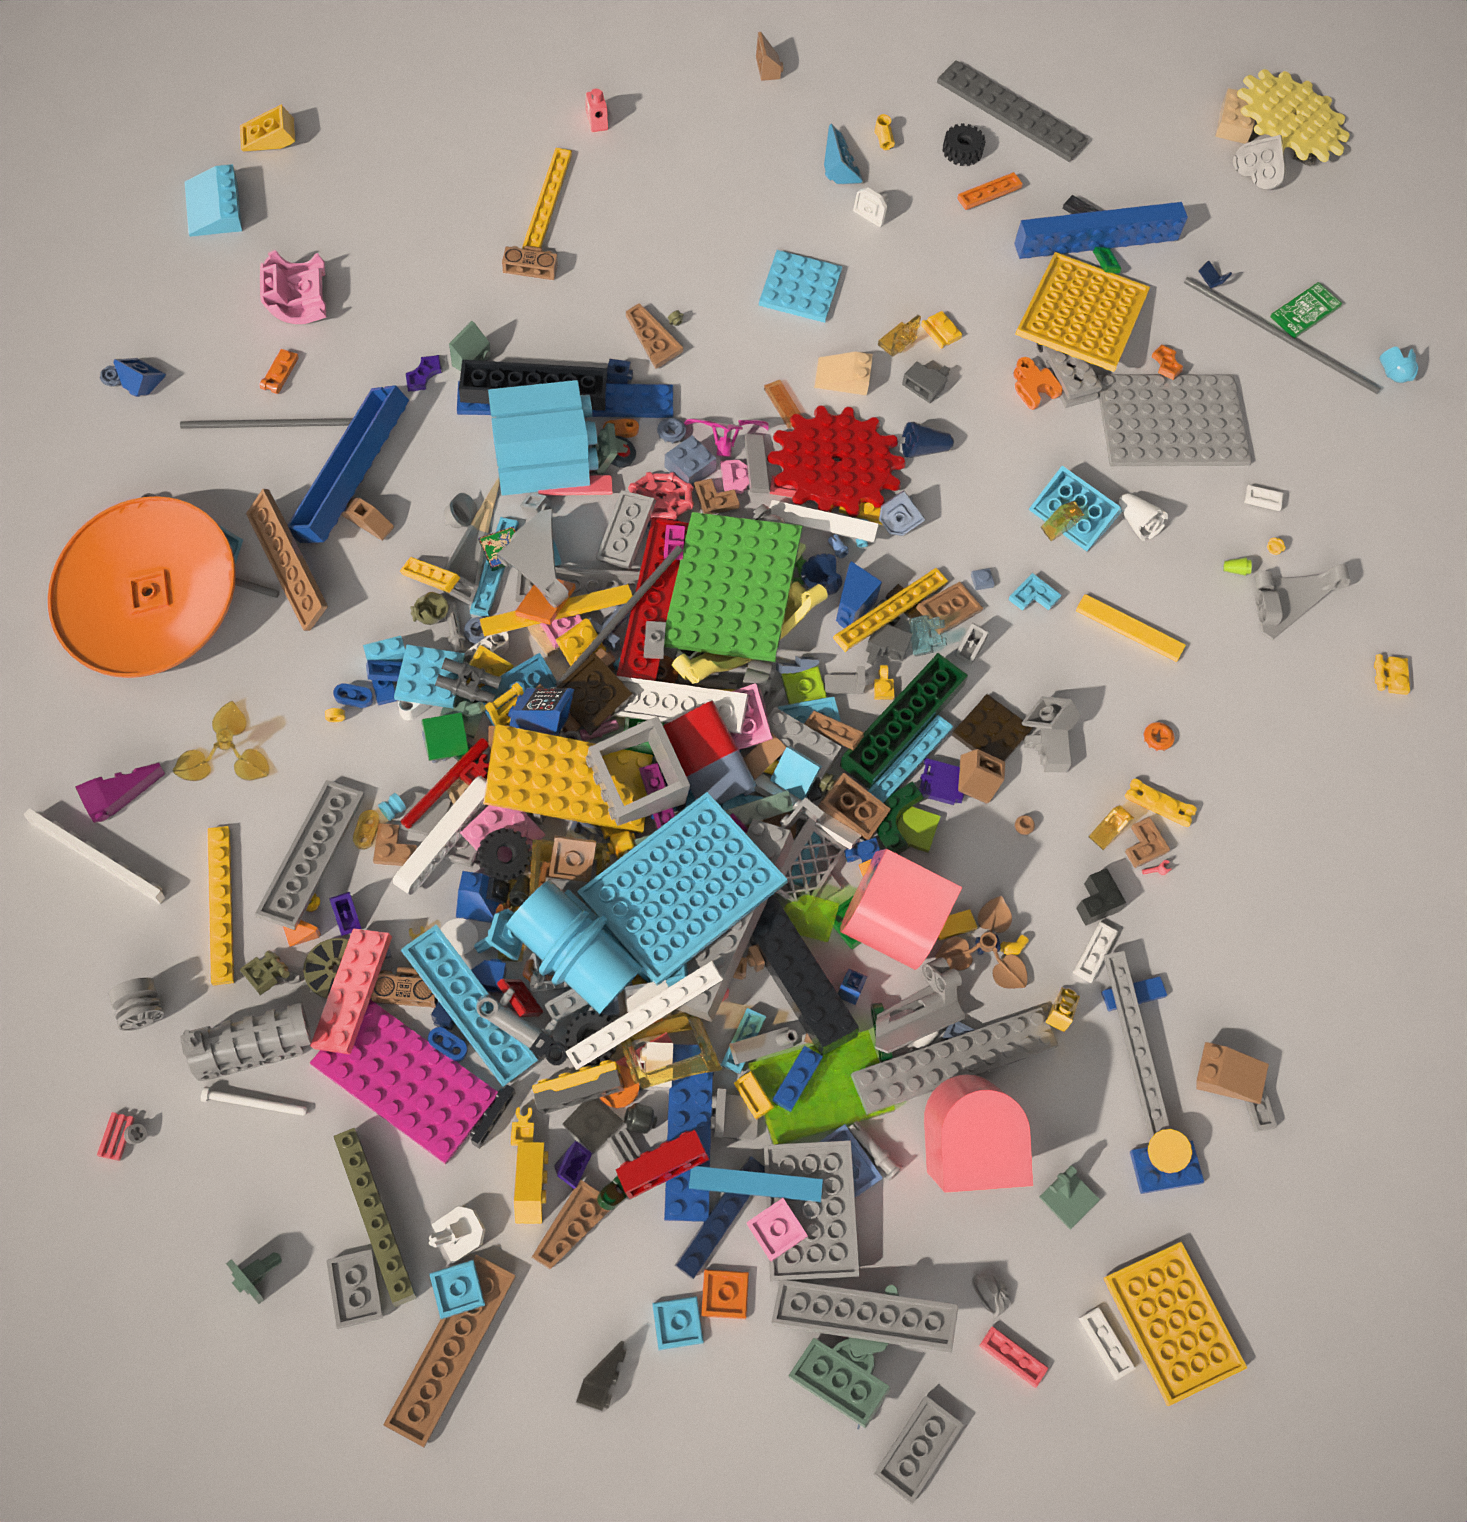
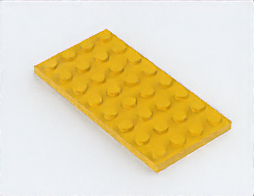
M496 724L483 804L636 833H642L644 830L645 817L617 826L615 819L612 820L610 818L608 803L603 801L600 785H596L593 778V769L588 767L585 759L588 754V748L595 745L594 743ZM622 749L602 756L624 806L647 796L639 768L652 765L653 755Z

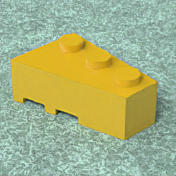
M518 1142L514 1191L515 1223L542 1224L543 1204H546L547 1190H543V1185L547 1184L548 1170H544V1164H548L549 1151H545L544 1142Z

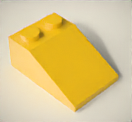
M281 104L240 125L241 150L244 152L281 149L295 142L294 117Z

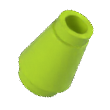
M1240 558L1224 561V572L1244 576L1251 574V559Z

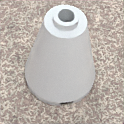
M1131 493L1122 495L1118 501L1123 515L1142 541H1145V538L1150 540L1159 534L1165 526L1163 524L1164 520H1168V513L1165 510Z

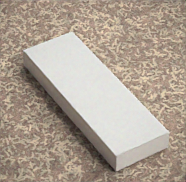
M1100 921L1073 973L1091 983L1118 931Z
M1099 1307L1079 1318L1115 1380L1136 1369Z

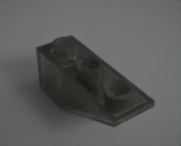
M620 1341L583 1379L576 1405L603 1413L604 1408H609L613 1396L609 1394L611 1385L616 1386L620 1374L616 1369L619 1362H624L627 1349L623 1348L624 1341Z

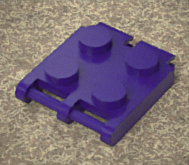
M925 759L924 773L920 776L922 781L920 789H918L922 796L950 805H954L955 802L962 803L964 793L958 791L960 767L932 759Z

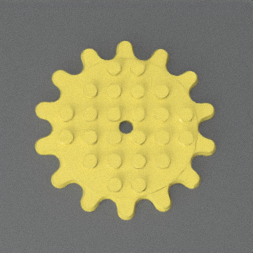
M1263 69L1258 73L1261 80L1252 75L1244 78L1243 82L1250 89L1241 88L1238 90L1237 95L1249 105L1242 107L1241 113L1257 121L1258 124L1254 127V131L1257 134H1267L1272 137L1282 135L1283 149L1285 150L1286 147L1292 148L1301 160H1307L1309 153L1315 154L1323 162L1329 160L1330 154L1328 151L1336 155L1343 154L1344 147L1339 141L1347 142L1350 134L1340 128L1339 125L1344 124L1345 116L1331 110V97L1317 95L1312 90L1313 85L1310 81H1304L1302 84L1297 83L1287 71L1280 73L1279 78H1277L1268 70Z

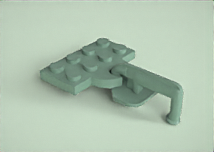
M888 1285L886 1287L885 1294L899 1296L895 1285ZM849 1337V1339L838 1343L831 1349L816 1338H813L788 1376L791 1380L866 1429L890 1391L889 1385L872 1375L875 1369V1359L872 1353L884 1351L889 1343Z

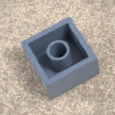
M691 435L665 454L664 467L669 472H674L676 476L686 483L694 486V482L702 481L715 471L716 457Z

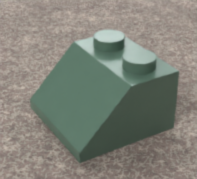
M470 321L449 343L452 366L461 371L462 360L484 361L491 354L490 342L473 321Z

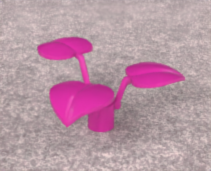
M697 418L688 419L684 422L685 426L693 423H704L711 426L714 432L715 445H717L716 455L731 457V449L734 447L739 430H743L742 425L754 424L765 428L767 431L769 429V424L762 420H738V425H726ZM716 427L724 429V437H720V441L718 440ZM733 429H736L732 441L730 442L731 438H727V433Z

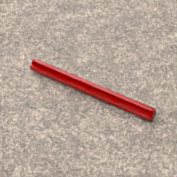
M480 738L401 819V824L409 829L459 778V774L489 747L488 742L484 738Z

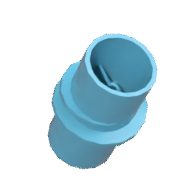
M547 880L519 907L506 924V927L542 960L539 968V973L542 976L554 971L552 983L555 986L566 982L593 1009L601 1014L641 971L642 966L603 929L607 920L605 915L593 920L589 916L590 912L587 909L582 910L551 880Z

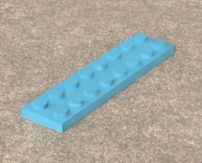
M437 924L401 949L402 953L502 1087L538 1061L527 1046L478 1014L476 1008L478 999L483 995L489 994ZM486 1001L482 1004L481 1009L485 1012L491 1011L493 1004Z

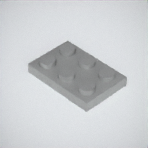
M372 1249L326 1260L337 1329L383 1319Z

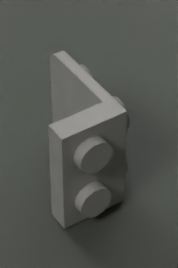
M717 1088L716 1095H712V1108H715V1116H711L710 1129L714 1130V1137L756 1139L758 1119H755L742 1096L726 1095V1089Z

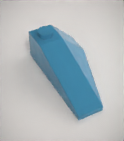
M831 123L828 129L824 160L825 175L830 181L833 180L837 184L861 183L863 180L860 170L857 166L854 167L852 163L854 157L847 150L849 147L843 134Z

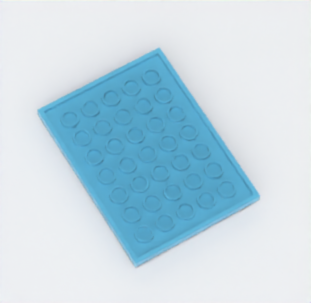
M706 792L577 892L596 916L605 915L607 917L605 923L607 929L658 986L788 883V879L710 794Z

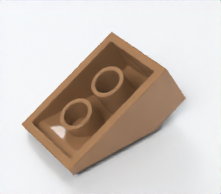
M845 773L836 779L817 805L823 812L861 834V837L867 840L871 838L891 810Z
M1205 1042L1196 1080V1089L1261 1104L1269 1064L1229 1047Z

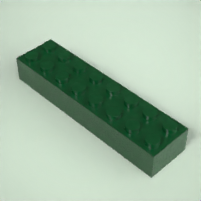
M937 653L869 726L854 750L849 748L842 756L840 767L870 789L964 687L968 675Z

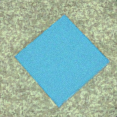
M788 746L770 781L803 800L807 797L822 766Z
M474 1260L429 1274L441 1320L485 1306Z
M697 1296L652 1303L658 1351L704 1343Z

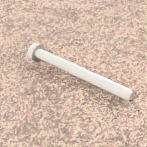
M204 1086L201 1094V1101L204 1102L212 1099L297 1115H306L307 1108L303 1106L212 1091L209 1086Z

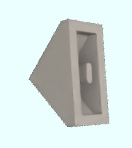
M972 623L955 656L971 665L983 648L989 631Z

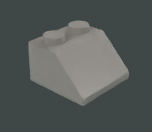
M1042 696L1023 720L1022 725L1052 730H1071L1081 715L1072 699Z

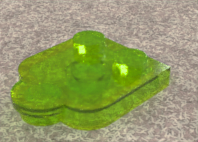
M803 894L797 901L787 903L784 911L801 936L828 943L839 903Z

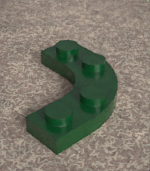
M913 781L892 794L885 801L884 804L891 810L877 828L879 838L886 849L898 855L910 848L899 832L898 821L907 809L924 799Z

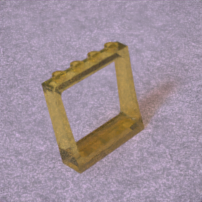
M685 1012L658 1019L621 1042L622 1051L631 1070V1077L635 1084H640L642 1089L688 1076L722 1070L703 1022L699 1017ZM693 1031L701 1050L700 1054L644 1073L634 1046L635 1040L662 1035L665 1032Z

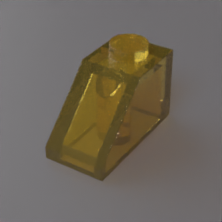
M1071 501L1061 505L1041 526V529L1049 540L1053 541L1075 526L1085 514L1075 501Z
M1118 805L1109 812L1088 837L1104 850L1124 831L1134 817L1121 805Z

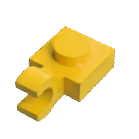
M880 665L878 670L879 679H874L873 682L874 700H893L894 681L893 679H888V665Z

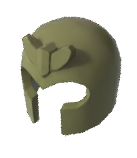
M428 592L416 600L414 606H410L413 621L418 620L425 625L438 623L448 612L446 599L441 594L435 592Z

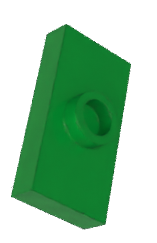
M1095 247L1093 253L1104 272L1119 274L1122 268L1110 248Z

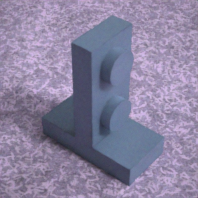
M625 604L617 605L613 614L605 618L602 625L589 618L597 635L601 633ZM631 610L602 642L603 645L613 652L620 648V638L613 633L630 616Z

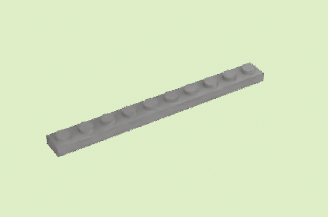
M1125 951L1104 955V960L1149 1138L1151 1139L1155 1133L1170 1129Z

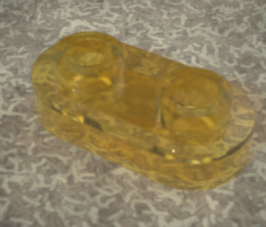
M366 810L359 816L353 834V842L358 849H368L374 843L380 823L379 815L374 810ZM369 820H373L372 824H367ZM363 838L367 839L366 842H360Z

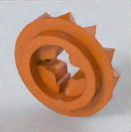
M1151 723L1143 733L1144 742H1147L1149 748L1152 747L1156 751H1165L1174 743V733L1164 723ZM1158 732L1160 738H1163L1159 742H1157V738L1154 737L1157 735Z

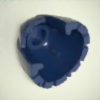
M826 553L817 554L810 557L803 564L801 577L808 589L820 584L826 589L829 596L837 593L842 586V577L836 573V556Z

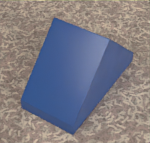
M848 969L838 992L840 998L856 1005L868 976Z

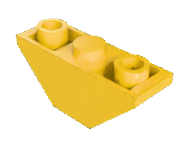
M1061 987L1045 1023L1065 1032L1073 1021L1080 996L1072 989Z

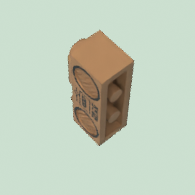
M517 246L505 247L502 259L503 273L548 280L555 279L558 266L557 254L551 251L542 252V248L524 246V249Z
M398 966L396 974L387 970L380 971L371 995L374 1003L435 1008L437 1005V998L416 970L411 967ZM402 975H405V976H413V978H410V977H401V976H402Z

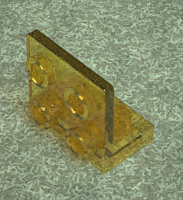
M916 315L906 324L903 322L899 323L879 339L877 345L892 357L897 353H901L909 343L912 344L917 339L921 316Z

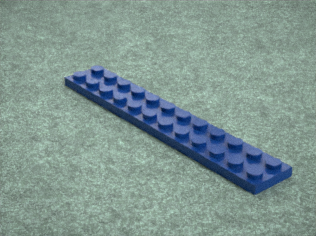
M458 381L457 415H491L490 404L460 402V381ZM607 384L605 411L592 410V417L673 418V385Z

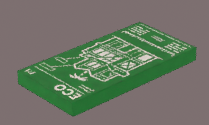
M1317 282L1273 312L1270 318L1291 337L1297 338L1339 309L1342 303Z

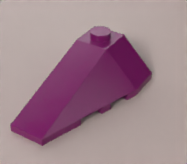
M160 763L135 768L129 774H122V772L114 773L113 778L105 780L102 777L94 778L75 786L88 815L96 823L105 821L110 816L116 814L164 776L165 773Z

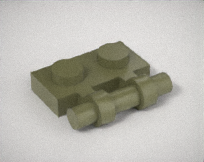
M270 950L265 952V957L262 960L255 957L239 969L259 995H262L278 983L275 979L277 976L288 978L290 975L288 966L284 962H280V957Z

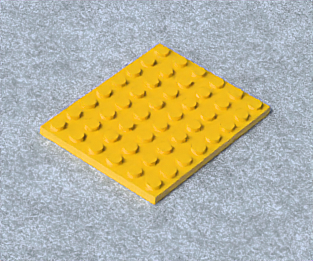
M1055 252L1015 335L1115 372L1150 287L1114 273H1106L1103 269Z

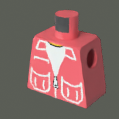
M596 88L586 93L585 109L592 132L608 130L607 106L603 91ZM599 111V117H596L595 114Z

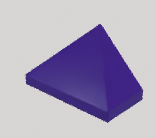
M575 1141L554 1165L557 1176L575 1189L593 1153L578 1141Z

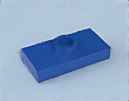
M372 680L378 706L397 701L394 698L395 690L392 681Z

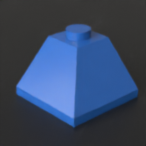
M138 358L114 359L113 362L122 387L136 397L149 395L166 376L162 371Z
M462 871L458 889L456 918L492 923L500 903L486 899L490 877L481 873Z

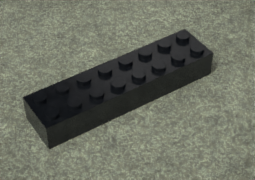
M462 360L459 382L460 402L490 404L488 389L577 380L580 395H590L592 410L605 411L607 368Z
M771 895L752 933L750 943L752 946L757 945L765 962L766 969L820 1055L823 1056L858 1037L859 1026L775 895Z

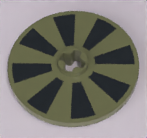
M343 938L327 939L317 944L307 955L303 968L304 978L309 988L318 996L328 998L337 972L334 973L330 969H333L335 964L338 967L340 966L349 940Z

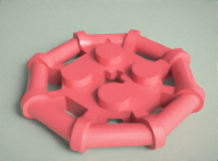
M646 472L645 476L635 483H630L628 487L631 493L651 497L656 500L649 521L652 520V517L675 521L678 516L687 510H691L694 506L692 501V484L686 483L676 476L674 472ZM685 495V500L680 499L679 496Z

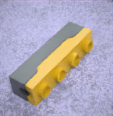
M607 1060L599 1063L600 1066L593 1068L586 1066L573 1074L566 1072L558 1075L559 1078L550 1080L546 1078L539 1080L538 1084L532 1085L537 1110L543 1115L625 1091L619 1065L615 1061Z

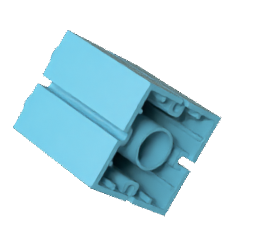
M577 380L488 389L491 416L496 417L491 418L502 496L538 492V490L590 486L589 471L598 470V457L596 447L588 448V445L597 444V432L595 422L585 421L584 419L592 417L590 395H580Z

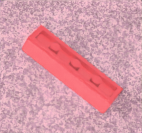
M610 475L589 476L590 486L538 490V494L545 496L611 495L612 477Z

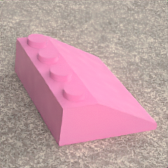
M753 684L732 691L749 695L742 734L730 732L738 749L741 750L773 739L766 706L758 685Z

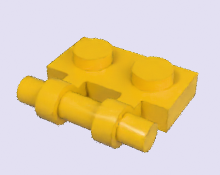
M1376 655L1374 669H1376L1377 675L1375 676L1377 689L1383 691L1385 686H1388V693L1407 695L1410 692L1408 658L1389 656L1385 662L1383 655Z

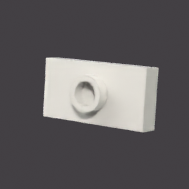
M1248 485L1244 503L1280 511L1284 493Z

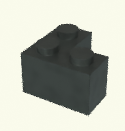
M1107 868L1089 875L1084 885L1090 897L1081 900L1076 910L1085 926L1123 909L1126 901Z

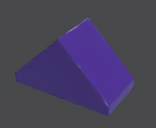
M350 892L329 898L341 936L352 933L353 929L362 930Z

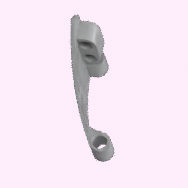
M552 509L541 510L512 535L511 542L500 550L496 556L504 566H513L541 591L546 600L556 608L569 597V591L556 578L553 550Z
M1339 564L1323 574L1306 577L1272 578L1269 571H1261L1255 574L1254 578L1257 587L1255 601L1262 634L1273 640L1331 590L1348 587L1351 580L1347 565Z

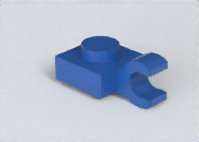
M876 838L857 843L858 849H846L844 852L847 863L861 859L863 863L872 859L875 852L880 850Z

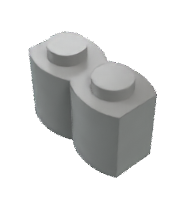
M756 659L750 661L742 688L757 684L761 689L762 696H764L765 691L769 692L776 670L772 668L773 663Z

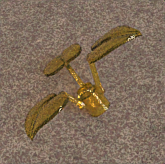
M230 701L219 709L212 720V728L216 733L217 742L213 744L214 747L209 756L205 759L201 751H186L178 758L173 768V773L187 781H199L206 778L211 772V767L207 762L211 760L217 748L221 750H229L231 748L238 758L234 763V771L243 780L252 781L267 777L269 775V765L266 758L257 750L246 749L242 756L238 753L235 744H233V736L241 734L245 730L247 722L244 714L233 701Z

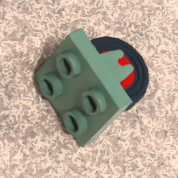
M611 423L606 424L597 437V444L592 445V448L596 447L598 457V470H596V474L603 475L610 464L619 468L628 467L636 458V449L632 442L622 436H615V427Z

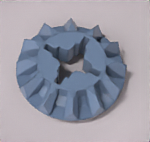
M666 418L659 423L657 433L659 438L663 439L665 443L669 441L673 444L675 441L680 442L682 438H685L686 427L679 419ZM669 429H671L672 431L675 430V434H673V433H671V432L668 433V430H669Z
M484 617L472 618L464 627L465 637L468 642H472L474 645L485 638L483 633L477 636L476 632L481 629L479 619Z

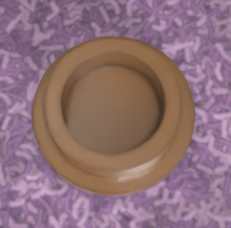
M1020 816L1015 821V829L1020 834L1028 835L1035 828V823L1029 816Z

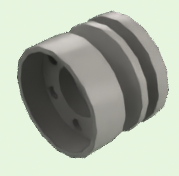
M136 978L122 982L108 993L112 1008L116 1010L114 1015L120 1030L133 1031L142 1029L156 1023L164 1015L163 1009L160 1007L161 1003L156 998L158 993L151 978Z

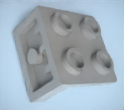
M805 797L803 800L799 799L793 806L794 812L790 816L787 814L780 822L781 828L790 830L804 812L814 822L817 820L822 822L826 815Z

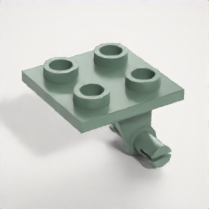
M1072 1165L1064 1173H1059L1057 1179L1039 1196L1070 1230L1100 1200L1075 1174L1077 1170Z

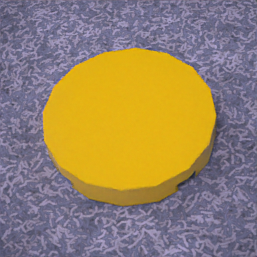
M1165 1129L1155 1133L1150 1139L1147 1149L1153 1166L1165 1173L1183 1170L1190 1162L1192 1155L1191 1144L1187 1137L1173 1129Z

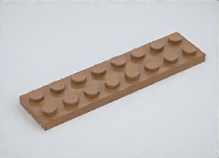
M262 489L246 512V515L303 630L310 631L328 608V605L270 490Z
M478 1255L473 1260L485 1306L440 1320L383 1426L425 1448L516 1278V1275Z

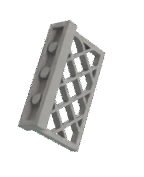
M810 818L803 823L793 838L794 843L780 871L784 876L788 875L786 878L789 880L791 891L784 892L782 889H779L775 892L802 912H806L846 849L841 843L815 826L816 822ZM813 832L820 836V844L812 845L811 835ZM833 845L839 849L838 853L834 856H829L827 846ZM823 847L825 857L815 858L813 848ZM803 849H809L811 859L802 860L800 852ZM826 860L827 870L819 872L817 861ZM812 862L815 873L805 874L803 864ZM799 864L801 875L792 876L791 866ZM816 876V887L808 888L806 877ZM802 878L804 889L795 890L793 879ZM796 893H806L807 901L804 905L797 901Z

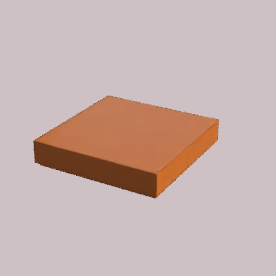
M704 1269L701 1317L746 1320L749 1272Z

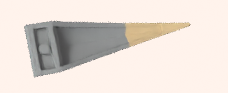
M499 478L495 481L444 567L445 570L456 573L460 577L451 592L446 593L469 605L473 602L479 587L484 557L478 538L488 535L500 484Z

